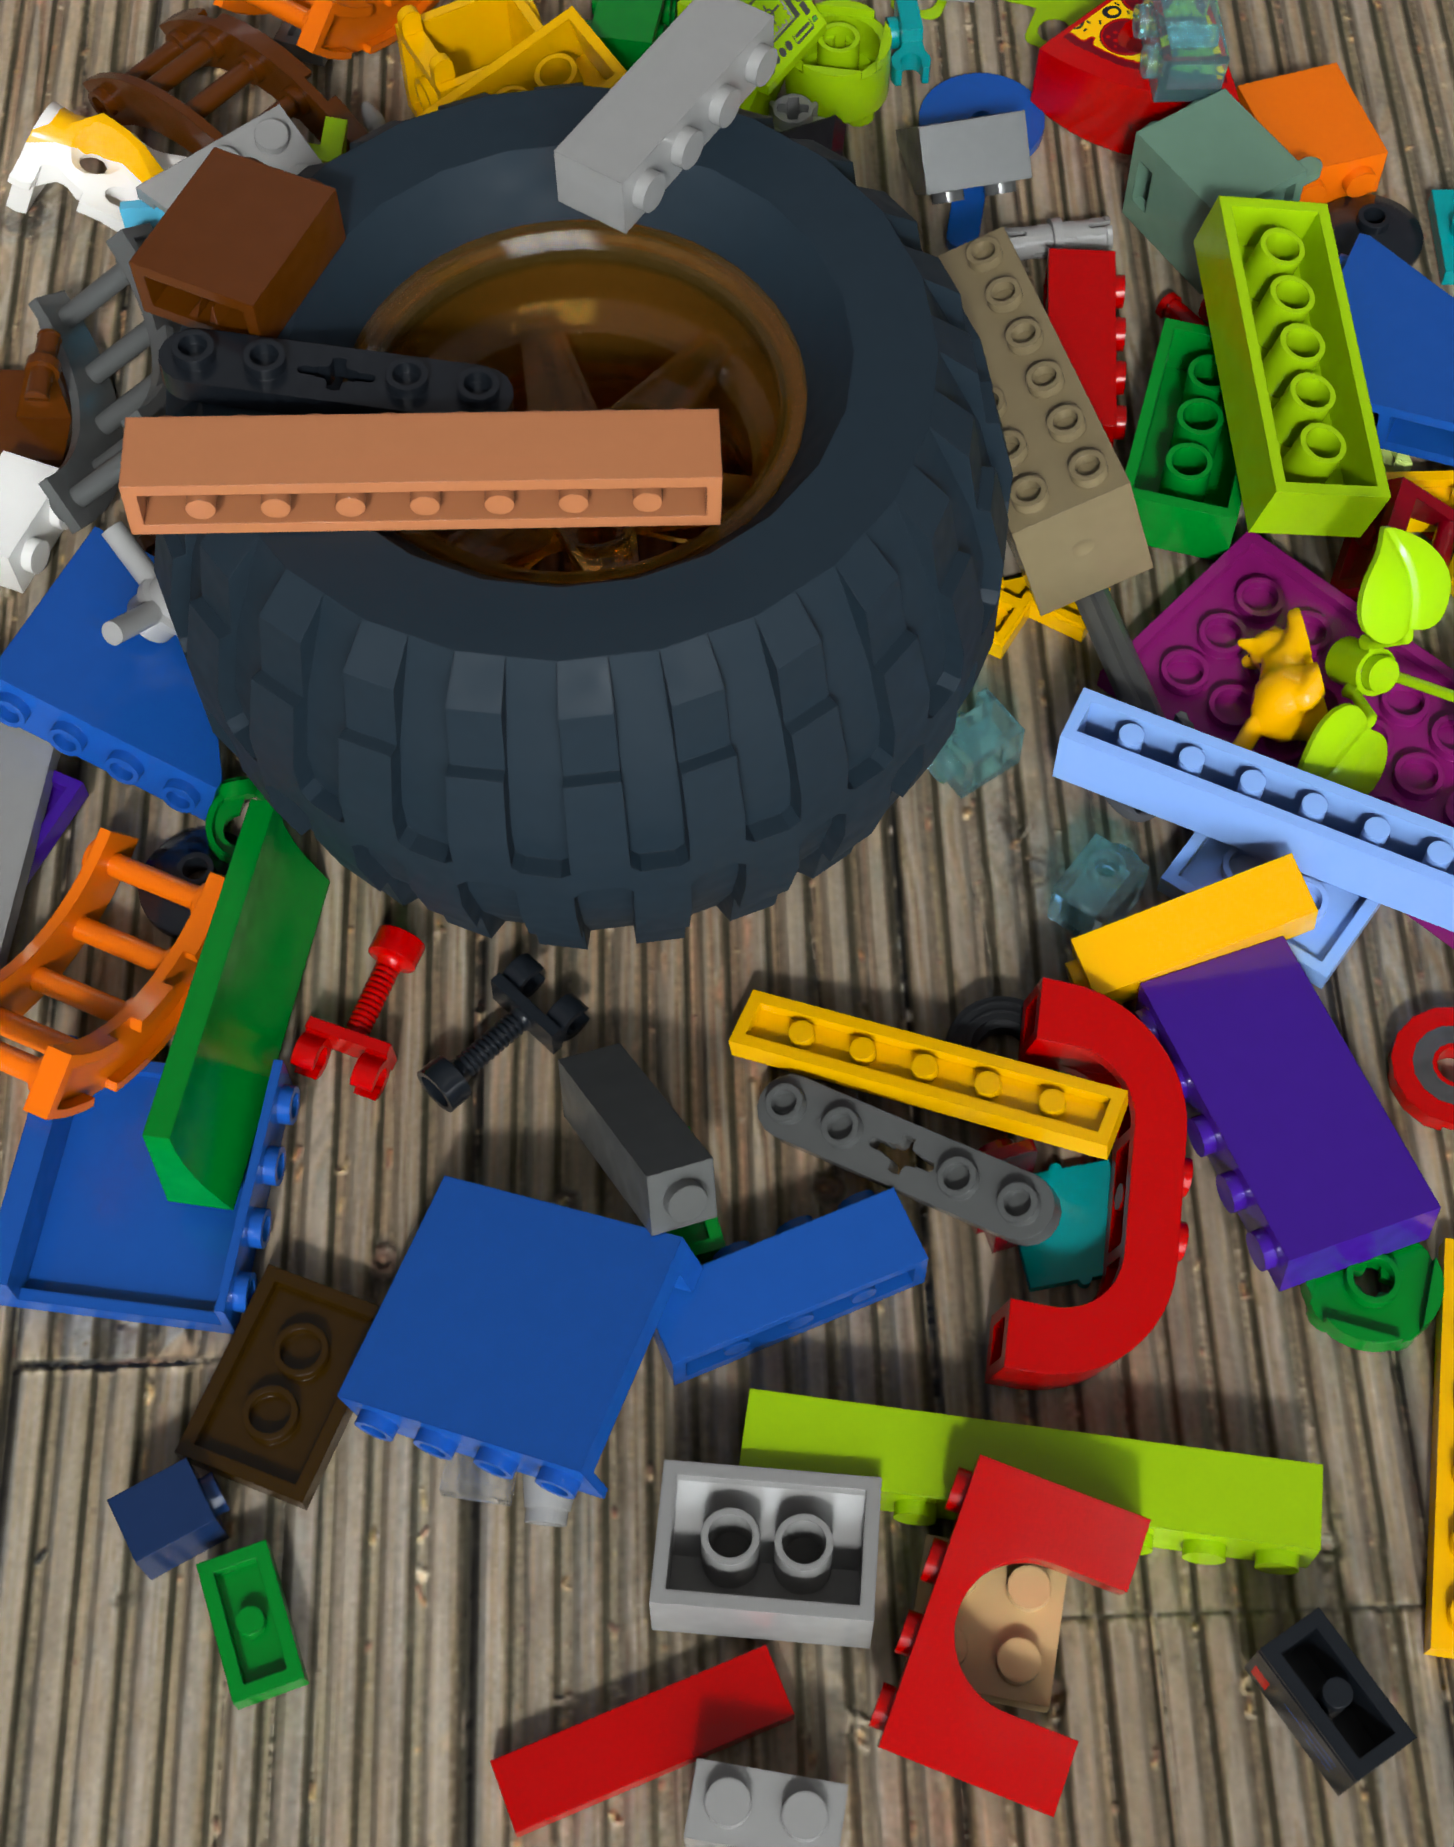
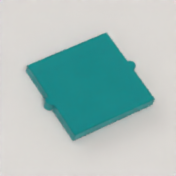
M1109 1160L1065 1168H1062L1058 1163H1053L1049 1166L1048 1171L1033 1174L1046 1181L1060 1199L1062 1214L1059 1226L1051 1237L1040 1244L1031 1246L1017 1245L1029 1292L1077 1284L1080 1288L1085 1289L1090 1286L1091 1281L1102 1279L1111 1179Z

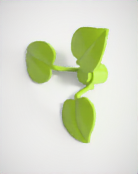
M1390 526L1380 527L1376 550L1363 577L1357 600V619L1361 630L1365 634L1361 635L1360 638L1346 636L1336 641L1330 648L1325 661V670L1329 679L1344 686L1341 691L1342 696L1352 700L1355 705L1343 703L1324 715L1312 732L1297 767L1367 795L1374 789L1383 774L1388 755V746L1385 737L1372 729L1377 721V714L1363 695L1377 696L1386 693L1398 683L1454 703V690L1400 672L1394 655L1385 649L1387 647L1410 644L1414 637V629L1425 630L1435 626L1443 617L1450 598L1451 578L1446 562L1431 544L1413 533Z

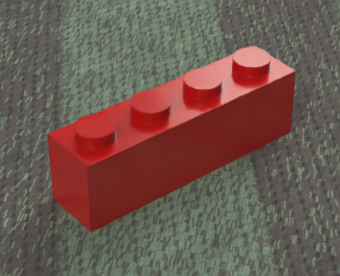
M1049 248L1043 284V307L1113 447L1114 440H1124L1127 420L1126 405H1117V395H1123L1125 390L1126 361L1116 360V351L1123 352L1125 344L1126 318L1116 317V309H1122L1124 305L1126 278L1125 275L1116 274V251Z

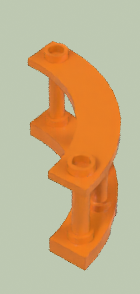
M100 827L96 839L88 845L84 852L82 868L57 910L25 949L0 970V1035L44 1054L39 1058L0 1041V1071L28 1083L30 1092L23 1108L24 1111L45 1120L62 1119L84 1112L94 1107L95 1098L92 1097L104 1087L117 1092L139 1074L164 1048L176 1032L226 875L210 872L206 882L199 886L131 858L139 838ZM120 881L190 909L191 915L173 946L166 950L99 922ZM84 943L155 972L137 995L126 1001L63 975V972L79 953ZM46 995L105 1020L107 1023L92 1033L76 1039L23 1015Z

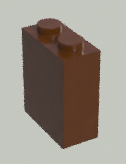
M214 147L129 261L144 311L190 328L277 338L346 240L336 188L327 186L313 178H304L266 165L255 158L243 157Z

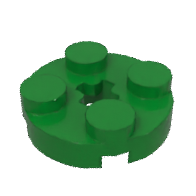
M1418 1242L1399 1250L1373 1257V1259L1356 1263L1320 1278L1306 1281L1300 1284V1290L1306 1304L1307 1318L1316 1329L1326 1332L1334 1340L1356 1350L1366 1352L1399 1351L1406 1349L1434 1319L1443 1299L1444 1277L1437 1258L1435 1257L1432 1261L1428 1251ZM1366 1268H1373L1378 1271V1281L1389 1286V1293L1378 1292L1376 1297L1367 1295L1362 1292L1360 1286L1355 1284L1353 1276L1362 1277Z

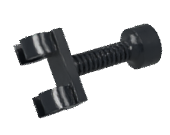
M529 953L519 955L506 967L502 974L498 973L491 979L493 999L508 1014H505L504 1018H501L499 1022H496L494 1026L485 1031V1034H482L480 1038L471 1043L470 1046L461 1052V1055H457L456 1059L448 1061L446 1058L438 1055L417 1072V1077L423 1088L444 1110L453 1112L472 1095L468 1084L471 1077L476 1072H479L480 1068H484L485 1064H488L495 1056L499 1055L509 1044L513 1043L524 1031L528 1030L551 1053L555 1054L562 1048L563 1042L575 1037L588 1023L590 1018L584 1012L589 1008L573 993L561 997L546 1015L528 999L541 987L546 979L539 973L544 967Z

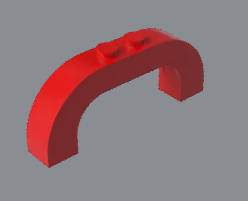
M1042 977L1023 1003L1018 1061L1057 1069L1076 1077L1128 1090V1107L1113 1144L1103 1274L1095 1297L1089 1303L1074 1307H1054L1010 1298L991 1316L985 1383L1022 1390L1064 1388L1094 1377L1134 1349L1156 1326L1171 1297L1176 1280L1178 1262L1183 1259L1187 1249L1189 1228L1187 1222L1181 1221L1182 1198L1187 1195L1193 1177V1161L1191 1158L1185 1157L1187 1111L1181 1082L1167 1052L1155 1035L1133 1013L1107 996L1080 985Z

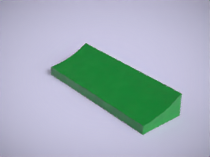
M250 800L142 1134L167 1201L234 1210L255 1139L273 1060H278L330 884V881L296 845L280 815L268 801Z

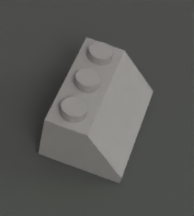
M664 1459L649 1598L651 1629L870 1649L875 1612L882 1477Z

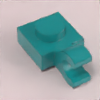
M894 0V16L885 18L892 33L891 50L896 49L891 58V81L895 86H901L902 72L905 70H915L920 74L921 82L928 83L930 79L931 58L923 45L924 28L918 1Z

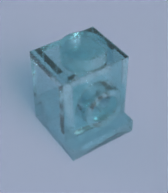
M986 687L977 693L974 709L967 713L957 712L955 730L928 767V770L938 782L942 784L947 782L962 799L1019 763L1025 729Z

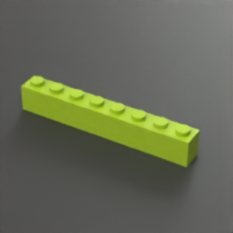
M750 1388L739 1466L882 1477L880 1510L893 1512V1518L904 1524L930 1526L936 1523V1518L956 1520L957 1513L944 1509L959 1466L973 1471L975 1462L981 1454L1151 1519L1140 1555L1151 1554L1154 1547L1182 1551V1559L1195 1564L1219 1565L1225 1563L1227 1557L1255 1561L1254 1568L1264 1573L1292 1575L1299 1572V1567L1307 1568L1321 1551L1323 1464Z

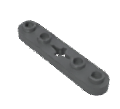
M793 1074L780 1076L770 1082L760 1094L757 1110L758 1119L763 1128L782 1143L887 1189L894 1187L896 1193L1013 1244L1022 1246L1040 1244L1051 1237L1059 1226L1062 1214L1060 1199L1046 1181L1031 1172L803 1076ZM882 1142L894 1150L906 1151L911 1143L914 1142L912 1150L926 1163L934 1166V1169L932 1171H925L918 1167L914 1168L905 1165L900 1173L897 1174L899 1166L886 1154L877 1149Z

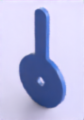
M970 73L947 79L927 94L920 107L918 126L1025 110L1031 156L1042 141L1045 115L1043 111L1030 101L1032 92L1019 82L997 74ZM983 186L963 189L964 200L952 202L946 234V247L948 250H952L979 237L986 198Z

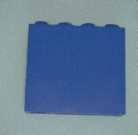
M273 1060L255 1139L234 1210L167 1201L142 1136L165 1063L151 1061L139 1074L117 1092L104 1087L92 1096L95 1098L94 1107L84 1112L53 1120H45L28 1112L0 1209V1305L234 1334L240 1322L241 1314L245 1312L257 1288V1275L255 1272H251L257 1248L265 1249L270 1237L272 1213L266 1207L271 1186H280L285 1172L286 1150L284 1146H281L285 1126L294 1125L299 1112L300 1089L298 1086L293 1085L284 1061Z
M444 1175L337 1397L357 1415L354 1423L355 1426L375 1438L392 1442L395 1435L400 1434L414 1439L413 1443L415 1446L440 1459L452 1460L456 1452L474 1458L473 1462L476 1466L503 1479H513L517 1471L536 1477L535 1483L538 1486L566 1499H575L578 1491L604 1499L608 1488L597 1477L594 1470L673 1288L693 1293L703 1267L681 1236L666 1232L651 1236L646 1227Z

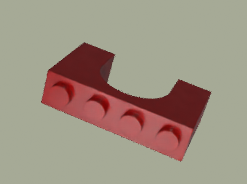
M980 1454L975 1462L973 1471L960 1466L958 1468L944 1508L957 1513L948 1542L934 1537L920 1576L921 1581L933 1585L923 1614L911 1609L907 1613L894 1651L907 1657L897 1687L883 1682L868 1726L882 1731L877 1743L879 1748L1054 1817L1079 1741L1006 1713L988 1703L972 1688L960 1667L955 1650L954 1630L958 1610L968 1590L981 1576L1001 1566L1018 1563L1047 1567L1117 1595L1127 1593L1151 1519Z

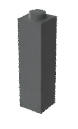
M620 1043L558 1059L564 1117L651 1236L717 1217L713 1157Z

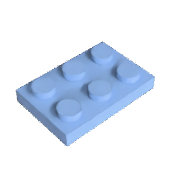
M1194 832L1161 876L1157 890L1171 899H1175L1267 863L1269 860ZM1301 873L1318 909V915L1314 930L1286 941L1309 981L1322 989L1381 904Z

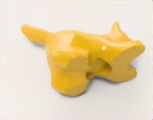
M1294 608L1287 613L1285 629L1274 625L1269 630L1258 633L1254 638H1240L1237 641L1238 646L1248 653L1241 660L1243 667L1259 670L1260 677L1253 692L1250 717L1245 721L1232 744L1252 751L1262 736L1280 744L1296 740L1308 742L1317 724L1328 713L1324 700L1325 687L1317 662H1313L1312 651L1300 608Z

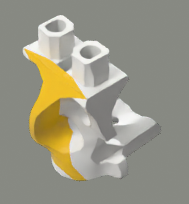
M53 101L47 106L32 129L20 157L8 177V182L12 186L6 206L16 212L26 214L44 186L57 182L67 187L73 196L79 200L77 212L98 220L118 232L125 228L119 210L120 201L140 200L137 196L136 186L187 157L167 154L152 149L134 133H131L104 113L84 117L74 114L64 106ZM84 158H96L104 162L107 170L101 174L86 172L79 162Z

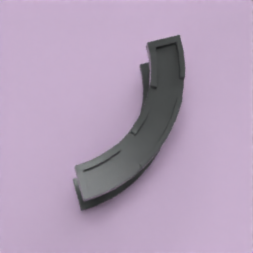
M150 223L121 229L108 239L106 243L116 258V264L74 298L70 299L66 291L63 290L37 297L28 303L38 319L40 329L49 328L56 330L63 339L58 359L62 365V372L66 380L71 402L72 437L67 456L60 468L54 474L41 481L39 486L49 499V504L54 514L67 525L72 534L95 521L108 508L116 494L119 485L123 446L122 426H125V417L166 416V387L161 377L159 349L167 338L181 331L182 324L144 311L129 265L131 258L153 230ZM130 284L144 321L100 354L83 320ZM150 346L152 373L120 398L116 399L110 376Z

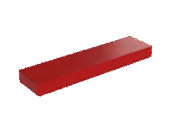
M763 1645L493 1759L490 1763L517 1837H521L696 1762L697 1758L703 1759L794 1720L795 1714L766 1645Z

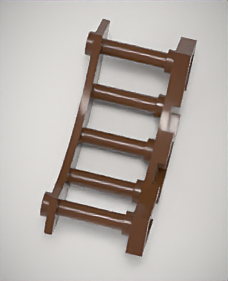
M203 8L184 9L160 24L159 27L166 35V42L124 74L117 72L98 73L82 83L89 92L88 98L92 107L98 114L104 113L122 126L135 125L156 131L178 143L192 154L224 136L204 118L249 83L259 86L278 100L261 114L280 104L290 119L293 117L299 119L320 142L326 116L348 120L347 152L350 151L351 142L367 134L364 127L336 95L327 101L307 80L311 77L312 71L286 48L244 21L222 13L217 18L208 17L206 10ZM201 67L227 70L225 74L186 104L168 93Z

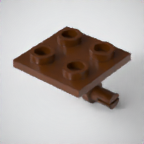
M45 328L38 331L35 351L27 357L25 370L0 369V455L4 450L44 464L60 467L70 448L72 410L66 380L61 371L62 365L58 359L63 339L56 330Z

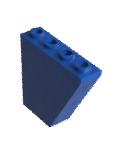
M1359 233L1350 254L1341 253L1339 259L1380 448L1454 467V298L1372 236Z
M95 526L0 656V721L7 726L21 728L51 743L56 750L65 755L77 756L107 771L118 782L134 785L164 800L169 807L178 812L190 813L206 821L209 807L218 795L222 783L219 739L212 731L183 649L176 635L165 643H155L138 634L116 646L109 644L102 635L103 624L127 611V604L137 593L139 585L101 535L104 530ZM145 552L151 559V561L154 563L155 557Z

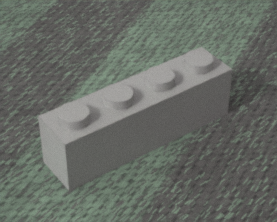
M693 0L554 150L558 201L624 234L632 228L645 212H652L660 203L665 189L683 169L689 170L694 166L703 147L720 128H726L732 123L740 105L757 86H764L770 80L778 59L777 49L774 48V16L740 0Z

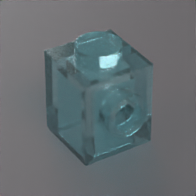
M1096 833L1053 886L1047 917L1076 936L1121 920L1129 914L1142 897L1150 866L1143 863L1139 856L1129 847L1120 843H1111Z

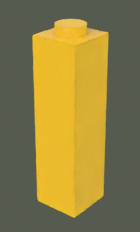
M1292 853L1074 937L1071 939L1074 960L1066 962L1064 965L1072 984L1089 988L1119 1004H1123L1138 998L1139 986L1142 982L1280 936H1284L1288 940L1314 930L1318 909Z

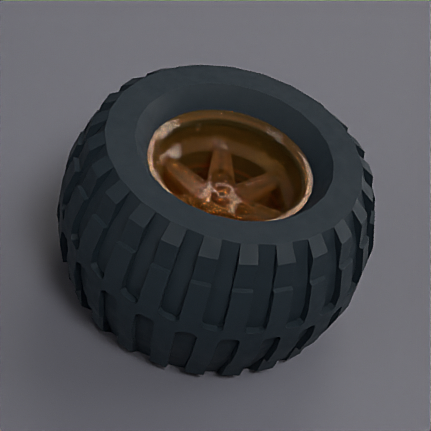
M583 82L534 87V90L492 95L484 92L438 106V111L405 121H390L351 142L350 151L329 162L310 165L302 170L298 176L313 178L327 186L336 188L346 240L277 338L491 367L506 375L513 385L514 412H527L531 410L719 409L723 477L721 525L156 534L154 572L213 733L239 758L243 771L273 809L301 836L311 829L314 832L315 838L341 865L381 892L382 890L403 906L419 898L428 910L444 915L448 923L491 939L505 921L525 923L529 934L537 935L539 944L588 949L591 930L634 925L636 944L685 938V928L690 927L691 915L717 906L729 921L773 906L776 903L778 894L789 890L797 872L810 878H815L850 854L854 845L872 834L884 813L899 796L903 798L932 764L955 730L957 711L974 687L993 644L1004 569L1009 522L1008 509L1013 472L981 339L962 308L961 295L939 257L924 253L921 250L917 221L886 192L856 186L852 161L814 140L788 138L774 130L772 117L739 108L732 123L726 128H720L705 144L694 166L689 170L683 169L665 189L658 206L650 213L645 212L632 228L624 234L558 201L554 150L611 89L584 86ZM182 325L181 331L192 328ZM335 377L332 385H328L327 389L340 390V386L343 382L348 381V378ZM166 389L167 416L288 415L190 402L177 398ZM636 534L682 544L652 558L639 561ZM561 551L567 562L571 564L572 572L539 571L530 568L545 556Z

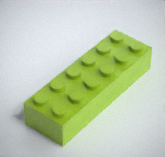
M1219 195L1193 242L1248 533L1360 538L1389 501L1391 494L1328 204Z

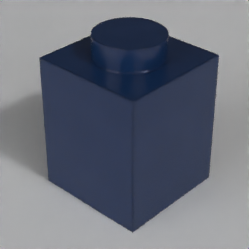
M187 1457L107 1500L135 1563L151 1580L229 1538L219 1516L230 1511L231 1508L217 1479L212 1472L200 1477Z

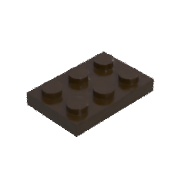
M268 1264L175 1450V1454L180 1460L187 1457L189 1462L196 1467L307 1510L353 1413L337 1397V1394L380 1306Z

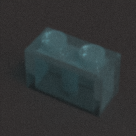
M1143 0L1142 4H1136L1132 18L1133 35L1135 39L1141 38L1142 41L1140 72L1142 79H1149L1153 102H1190L1204 99L1220 91L1230 59L1217 0Z

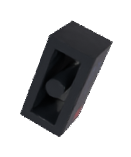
M1319 1607L1261 1647L1244 1667L1338 1796L1417 1738Z

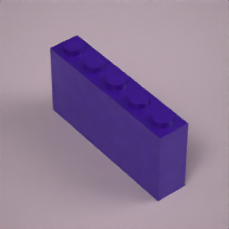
M1284 936L1140 983L1136 1010L1131 1013L1142 1021L1155 1035L1173 1063L1185 1098L1187 1132L1190 1142L1200 1157L1208 1156L1217 1173V1191L1224 1207L1231 1214L1238 1213L1247 1230L1246 1243L1254 1264L1262 1272L1268 1270L1279 1292L1429 1238L1441 1206Z

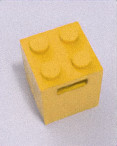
M456 0L422 14L413 5L402 7L397 14L398 23L395 24L409 108L415 117L543 27L534 2L532 0Z

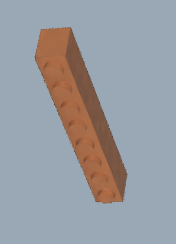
M677 408L669 410L604 409L600 411L531 410L527 412L458 411L453 413L385 412L380 414L312 413L307 415L249 416L239 414L233 416L175 417L166 415L159 417H125L118 487L132 535L721 525L723 477L719 409Z

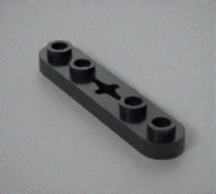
M203 328L185 329L176 332L167 338L159 349V366L166 389L177 398L190 402L288 415H307L312 413L380 414L385 412L453 413L458 411L514 412L513 385L510 380L499 370L484 365ZM335 377L348 378V381L342 383L340 390L327 389L328 385H332Z

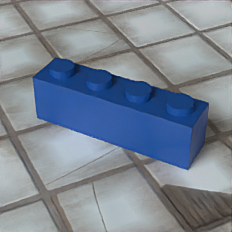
M894 1187L875 1194L872 1190L861 1191L843 1200L838 1205L836 1211L814 1220L810 1215L799 1216L781 1225L772 1237L752 1245L749 1241H738L719 1250L713 1256V1261L702 1265L703 1270L693 1293L673 1288L653 1337L675 1386L924 1283L929 1258Z

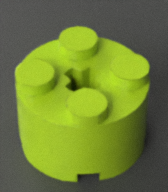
M826 0L815 4L816 8L827 22V31L786 75V94H800L807 97L811 102L816 101L818 103V116L827 118L836 115L841 121L854 127L868 125L873 121L874 113L883 105L889 92L892 46L891 29L886 21L883 26L875 19V10L865 4L851 0Z

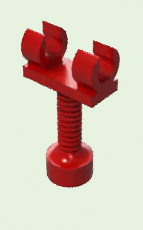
M379 926L368 948V953L376 960V965L360 994V998L346 1026L341 1027L310 1016L305 1025L306 1030L297 1040L291 1055L290 1064L297 1066L294 1071L295 1073L315 1080L318 1079L324 1072L329 1061L331 1049L358 1058L349 1085L355 1086L353 1093L374 1101L380 1097L388 1081L390 1070L393 1071L397 1062V1057L392 1044L369 1035L400 972L412 973L415 971L425 951V945L418 937L396 926Z

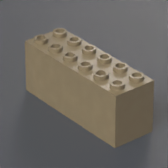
M1004 226L936 256L939 257L961 295L962 308L981 339L1013 472L1008 509L1007 542L1040 615L1048 614L1154 568L1131 483Z

